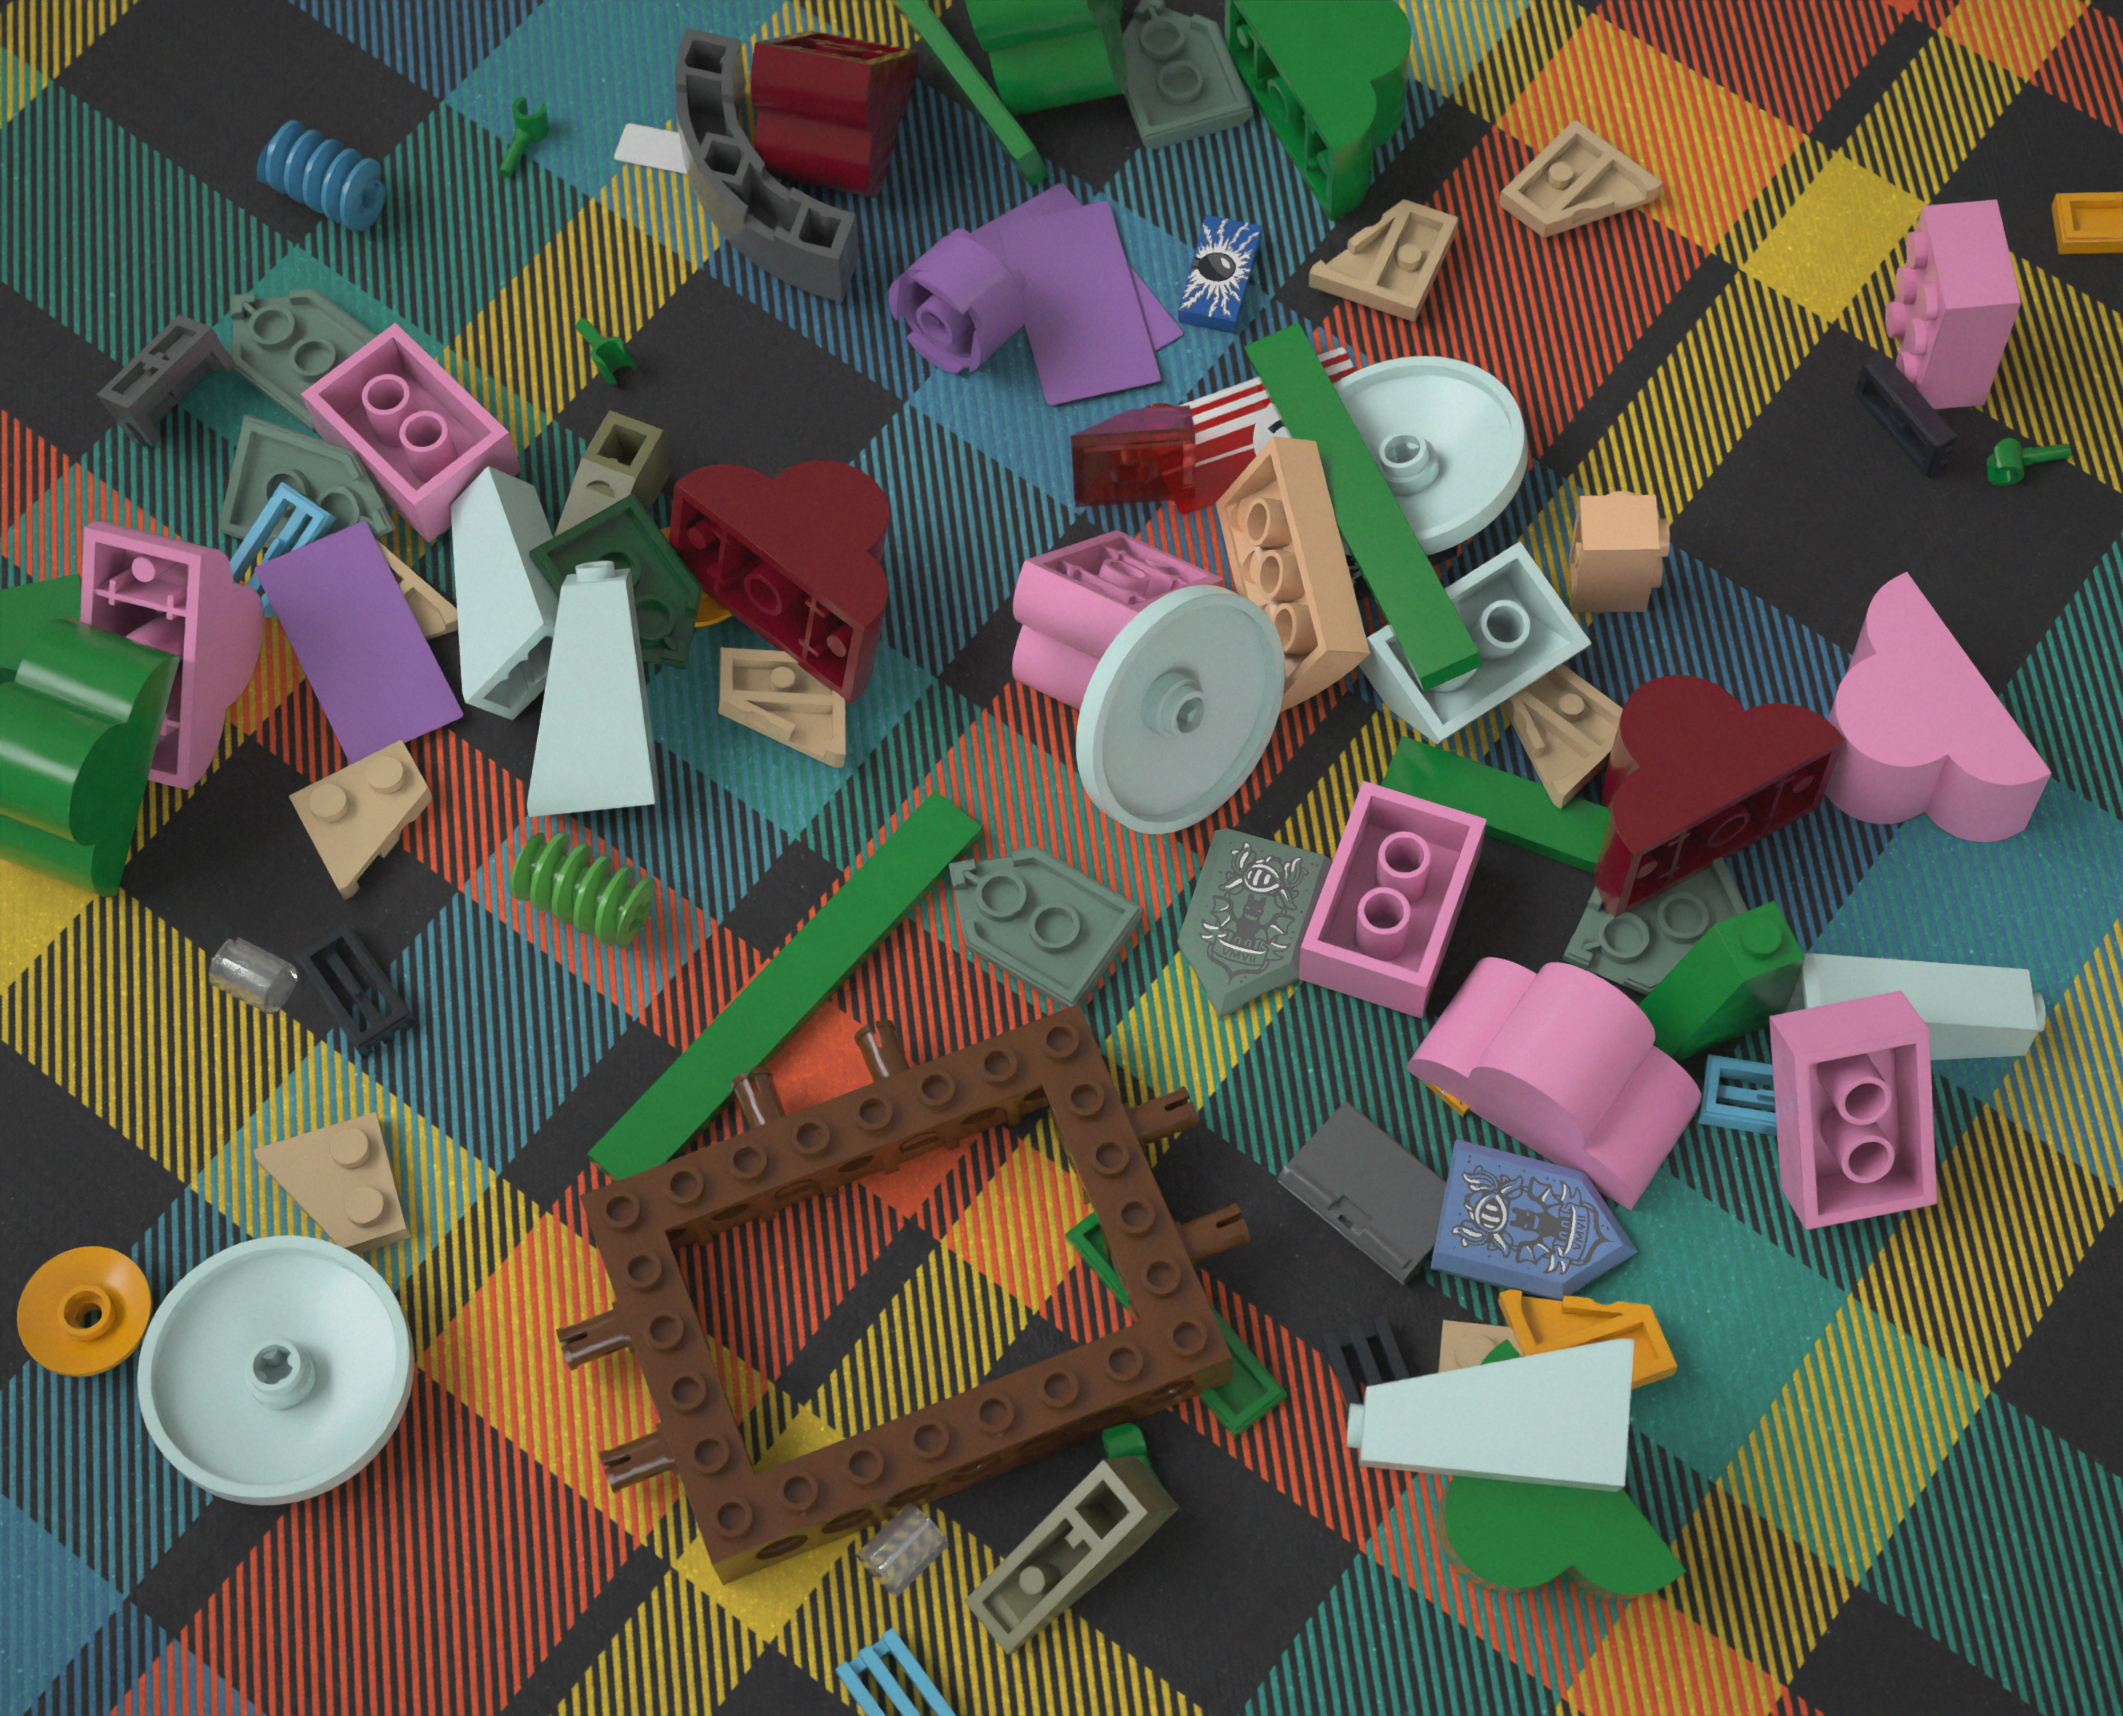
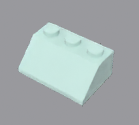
M1519 541L1445 588L1447 595L1479 651L1483 666L1424 692L1389 625L1367 638L1370 654L1359 664V667L1388 709L1434 743L1439 744L1576 656L1592 643Z

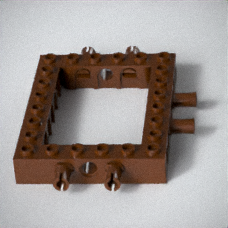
M1079 1004L913 1068H910L895 1032V1025L891 1020L875 1022L879 1032L878 1036L883 1046L881 1048L877 1046L868 1024L857 1031L854 1035V1040L861 1050L874 1083L786 1116L771 1070L767 1067L753 1068L752 1072L760 1092L758 1095L753 1093L746 1072L739 1074L731 1082L732 1090L738 1098L749 1125V1131L580 1195L617 1301L612 1302L613 1309L566 1328L556 1329L558 1340L563 1345L561 1348L571 1371L578 1369V1366L627 1347L630 1353L636 1352L660 1422L655 1424L657 1431L607 1451L602 1450L599 1452L601 1463L606 1468L604 1470L613 1493L616 1494L621 1492V1489L672 1470L674 1476L679 1474L711 1564L723 1585L1101 1435L1104 1429L1124 1423H1131L1196 1397L1206 1389L1211 1387L1216 1389L1233 1382L1232 1355L1195 1270L1197 1269L1196 1262L1239 1245L1251 1243L1245 1219L1240 1220L1241 1210L1237 1203L1233 1202L1228 1207L1180 1225L1177 1219L1173 1221L1144 1155L1146 1152L1145 1145L1191 1127H1198L1199 1119L1193 1102L1188 1103L1187 1099H1190V1095L1184 1086L1177 1088L1174 1092L1132 1108L1127 1103L1122 1104ZM1050 1105L1055 1136L1060 1147L1063 1146L1074 1173L1078 1176L1079 1191L1084 1204L1091 1203L1102 1231L1104 1252L1109 1263H1113L1118 1279L1124 1291L1128 1294L1129 1309L1135 1324L756 1474L732 1412L733 1409L710 1355L711 1350L699 1323L687 1284L673 1251L698 1241L701 1247L713 1242V1235L760 1217L763 1223L776 1218L775 1211L823 1193L825 1199L837 1194V1187L884 1169L887 1175L899 1170V1163L946 1146L948 1151L960 1147L959 1140L1005 1122L1008 1123L1009 1127L1022 1123L1021 1116Z

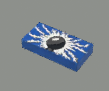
M1205 215L1179 304L1178 322L1236 333L1260 248L1263 226Z

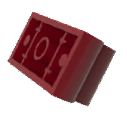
M814 30L755 42L751 68L752 103L754 108L759 111L755 151L765 162L766 171L775 179L875 198L883 186L891 161L897 124L902 120L911 98L920 51Z
M826 460L807 461L796 464L781 472L774 479L744 466L732 464L710 465L694 470L676 482L668 541L702 586V591L776 649L789 654L798 662V666L828 689L834 690L849 705L867 689L873 674L888 596V583L881 567V561L889 524L890 509L887 498L880 486L870 476L855 467Z
M1670 675L1654 679L1639 687L1629 697L1622 710L1602 784L1603 806L1608 808L1610 817L1595 867L1594 882L1605 910L1608 914H1612L1614 918L1624 912H1630L1710 868L1713 861L1719 858L1725 860L1819 808L1845 740L1843 736L1825 718L1797 705L1771 703L1759 705L1745 711L1739 702L1725 689L1713 682L1694 676Z

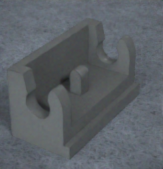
M178 315L96 394L131 441L140 445L146 441L151 447H154L161 440V436L154 426L210 371L215 373L220 368L225 374H228L235 367L233 359L217 339L218 335L212 327Z

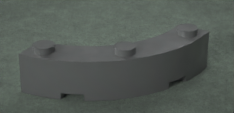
M686 28L678 50L675 69L676 111L685 168L693 191L705 213L720 233L739 252L763 270L809 293L842 302L859 258L856 213L838 209L815 200L793 186L791 191H789L766 171L765 162L752 147L738 123L740 102L746 86L741 40Z

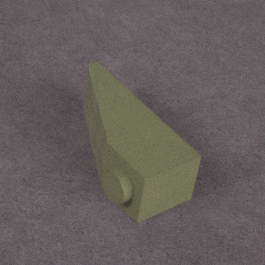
M1136 1455L1103 1459L964 1602L1006 1654H1012L1132 1556L1180 1507Z

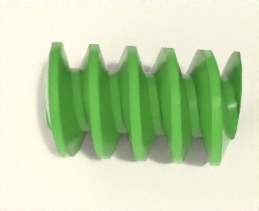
M559 832L548 844L545 843L546 837L544 833H537L532 836L521 850L513 867L509 886L513 897L525 902L531 900L534 908L546 913L552 911L555 919L567 924L573 922L577 931L583 934L591 935L595 933L598 941L604 945L613 946L617 944L620 948L629 945L649 915L656 890V880L646 876L633 889L631 887L635 877L634 868L624 865L612 878L610 876L614 863L611 856L601 855L590 867L591 846L581 843L568 855L571 844L570 835Z

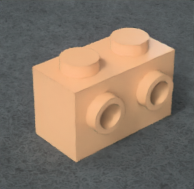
M1616 491L1600 496H1580L1568 559L1572 613L1646 612L1651 588L1661 587L1662 557L1668 556L1670 543L1668 519H1658L1656 495H1636L1629 491Z

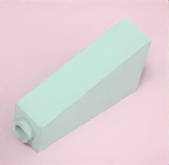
M487 466L450 505L462 693L465 703L514 720L546 687L559 597L530 558L529 551L552 539L553 536L534 485Z
M595 561L577 565L575 567L576 574L567 575L561 586L527 801L529 817L655 804L657 799L659 782L631 568L615 570L614 562Z
M1815 953L1804 954L1805 960L1785 1013L1902 991L1929 1028L1930 1060L2025 1056L2037 1033L2044 1030L2046 1018L2043 996L2040 992L2033 993L2029 969Z
M1615 1339L1368 1386L1364 1394V1405L1350 1404L1346 1447L1360 1448L1359 1466L1618 1492L1625 1486L1634 1340Z

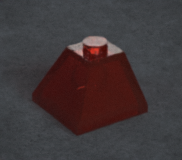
M1155 403L1143 409H1129L1071 436L1075 507L1195 498V427L1190 405L1173 406L1167 403Z

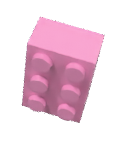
M1986 200L1923 206L1916 231L1909 232L1907 235V260L1905 267L1898 268L1896 272L1894 302H1888L1886 305L1885 322L1889 338H1897L1900 350L1896 359V367L1933 409L1985 405L2021 305L1998 201Z
M396 323L301 393L316 432L326 442L355 451L377 493L428 543L452 525L450 505L487 466L513 477L521 471L510 433Z
M1363 781L1301 945L1299 979L1422 1019L1481 855L1487 819Z
M1896 991L1769 1016L1781 1189L1806 1230L1937 1204L1929 1028L1903 992Z

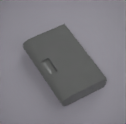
M1345 1101L1287 1163L1279 1174L1277 1182L1404 1286L1433 1256L1447 1182L1349 1102Z

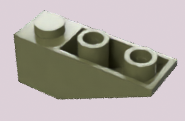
M609 410L581 458L554 537L633 493L645 510L649 512L673 470L664 430Z

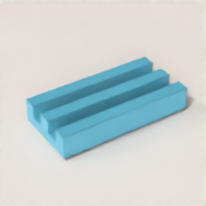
M281 482L230 560L233 583L239 584L290 503L295 505L296 509L278 537L274 539L266 551L260 565L286 554L310 516L313 517L292 551L324 538L337 517L318 506L310 498L299 493L298 490L289 484ZM254 573L246 586L255 589L259 595L263 587L256 573ZM264 593L260 598L263 616L272 619L275 611L266 593Z
M1708 1054L1705 1062V1078L1702 1087V1103L1698 1123L1777 1136L1776 1113L1716 1104V1102L1776 1111L1774 1091L1764 1089L1757 1091L1718 1084L1719 1078L1774 1086L1773 1065Z
M893 1628L881 1635L882 1639L871 1647L869 1644L859 1651V1656L850 1663L846 1661L835 1669L838 1677L866 1716H886L858 1678L868 1670L871 1671L902 1716H921L881 1661L892 1654L936 1716H956Z

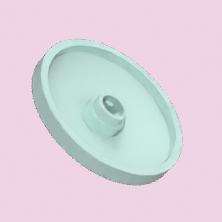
M1414 356L1373 364L1333 384L1426 556L1451 548L1480 532L1506 508L1514 497L1527 466V435L1520 409L1514 397L1498 379L1477 366L1451 358ZM1340 534L1344 553L1352 556Z
M1215 585L1189 586L1166 594L1148 605L1116 636L1090 679L1080 709L1076 734V759L1082 784L1094 805L1104 814L1137 832L1146 834L1176 832L1192 826L1211 815L1231 798L1246 781L1270 741L1281 709L1285 684V661L1281 640L1272 620L1261 607L1253 601L1223 587Z
M294 1235L270 1236L239 1243L213 1255L191 1270L171 1290L156 1311L145 1335L138 1363L137 1384L141 1412L146 1427L162 1454L184 1477L203 1490L226 1500L252 1505H281L309 1499L337 1487L361 1471L376 1457L394 1433L406 1409L413 1383L415 1360L411 1331L402 1307L384 1279L367 1262L347 1249L328 1241Z

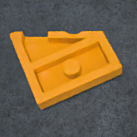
M1511 1289L1499 1294L1498 1303L1508 1327H1511L1523 1357L1615 1339L1634 1340L1631 1390L1675 1375L1677 1364L1651 1305L1620 1301L1610 1305H1603L1593 1301L1591 1298L1566 1295L1563 1296L1562 1301L1522 1297V1291Z

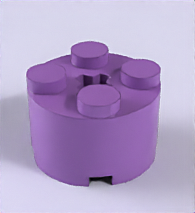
M957 228L948 236L941 238L892 283L889 289V305L896 321L902 315L905 317L913 330L906 338L925 359L949 373L958 374L963 368H970L969 373L976 371L1023 326L1026 318V306L1021 291L1025 289L1027 284L1024 274L1019 267L1008 260L1000 261L992 252L979 244L971 233Z

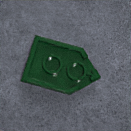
M634 493L529 551L530 558L559 598L561 586L566 576L576 574L575 567L577 565L595 561L614 562L615 570L631 568L642 660L672 668L686 669L703 588Z

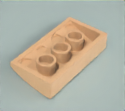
M1274 436L1216 502V507L1237 594L1253 601L1265 611L1275 625L1281 640L1285 661V684L1280 712L1313 697L1337 682L1358 666L1370 654L1317 443L1311 440Z

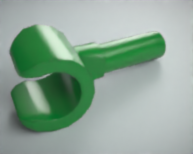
M520 97L513 103L512 112L515 134L498 170L499 174L503 177H512L525 148L528 147L530 142H538L548 135L549 125L545 103L541 105L540 110L536 114L529 116L526 97Z
M582 318L577 321L576 329L592 346L593 350L590 356L607 384L614 385L617 383L612 375L617 369L623 366H630L633 371L637 369V364L621 338L610 337L606 339L587 319Z
M2003 439L1994 448V454L1990 455L1986 460L1988 480L1990 483L1999 486L2015 484L2024 478V465L2067 459L2071 455L2070 446L2065 443L2036 448H2022L2021 443L2016 439Z
M1124 1423L1104 1429L1102 1441L1108 1459L1136 1455L1163 1487L1151 1467L1152 1463L1147 1456L1142 1432L1136 1425Z

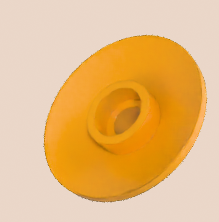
M97 1246L80 1247L65 1251L42 1265L25 1286L17 1311V1326L21 1341L28 1353L41 1366L60 1375L86 1377L110 1370L127 1359L145 1337L153 1312L151 1288L140 1268L130 1258L118 1251ZM92 1310L102 1311L101 1319L90 1328L82 1327V1320L88 1312Z

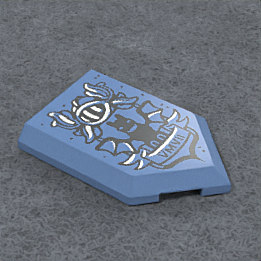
M1458 1139L1454 1142L1430 1270L1506 1289L1520 1290L1522 1293L1550 1300L1562 1301L1564 1295L1570 1296L1638 1252L1586 1172Z

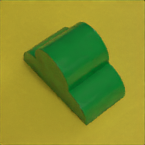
M965 0L977 40L982 49L987 53L989 52L994 79L1003 105L1012 117L1126 93L1128 85L1127 60L1119 20L1122 15V0Z
M1225 0V44L1240 80L1329 220L1333 221L1348 214L1363 201L1368 193L1372 178L1374 149L1386 143L1396 134L1405 116L1411 48V27L1406 14L1393 0Z
M62 617L51 621L36 635L20 663L15 681L0 684V859L102 897L117 896L180 656L71 617Z
M1506 1339L1495 1347L1483 1359L1480 1365L1520 1358L1521 1356L1510 1341ZM1454 1476L1445 1488L1439 1503L1437 1532L1447 1560L1465 1580L1489 1592L1498 1594L1524 1593L1542 1586L1562 1573L1571 1584L1591 1596L1605 1600L1623 1601L1635 1599L1661 1589L1686 1572L1623 1488L1618 1492Z

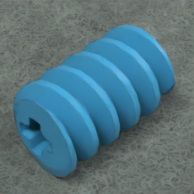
M296 119L284 124L263 148L256 167V175L259 182L264 185L269 184L274 190L281 194H288L290 198L301 204L306 203L307 207L318 213H325L331 220L343 223L344 226L354 232L364 231L381 215L386 199V188L380 182V163L372 158L362 160L361 153L355 149L349 148L344 150L343 144L333 138L325 140L324 134L316 129L307 130L306 125Z

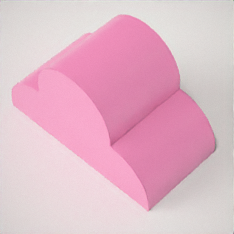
M95 521L84 527L80 621L180 656L148 780L188 790L201 779L208 769L221 738L225 710L242 694L256 666L263 635V608L260 597L252 587L233 583L230 562L225 553L218 549L104 521Z
M1118 530L1024 561L1013 600L1014 618L1017 622L1023 624L1013 656V677L1024 685L1080 710L1090 679L1104 653L1121 630L1139 612L1164 595L1178 589L1196 585H1215L1221 587L1224 578Z
M1908 572L1893 578L1883 585L1869 605L1847 674L1839 685L1828 718V722L1838 730L1845 740L1825 791L1826 796L1846 814L1858 820L1874 824L1900 823L1925 812L1944 831L1958 838L1974 842L2000 841L2024 831L2052 772Z
M1494 957L1481 959L1408 1062L1406 1071L1430 1085L1431 1082L1468 1105L1470 1111L1556 1165L1586 1172L1599 1192L1632 1211L1697 1112L1702 1101L1701 1092L1691 1076L1676 1061L1653 1045L1655 1031L1650 1020L1628 996L1591 972L1558 962L1545 964L1536 974L1519 964Z

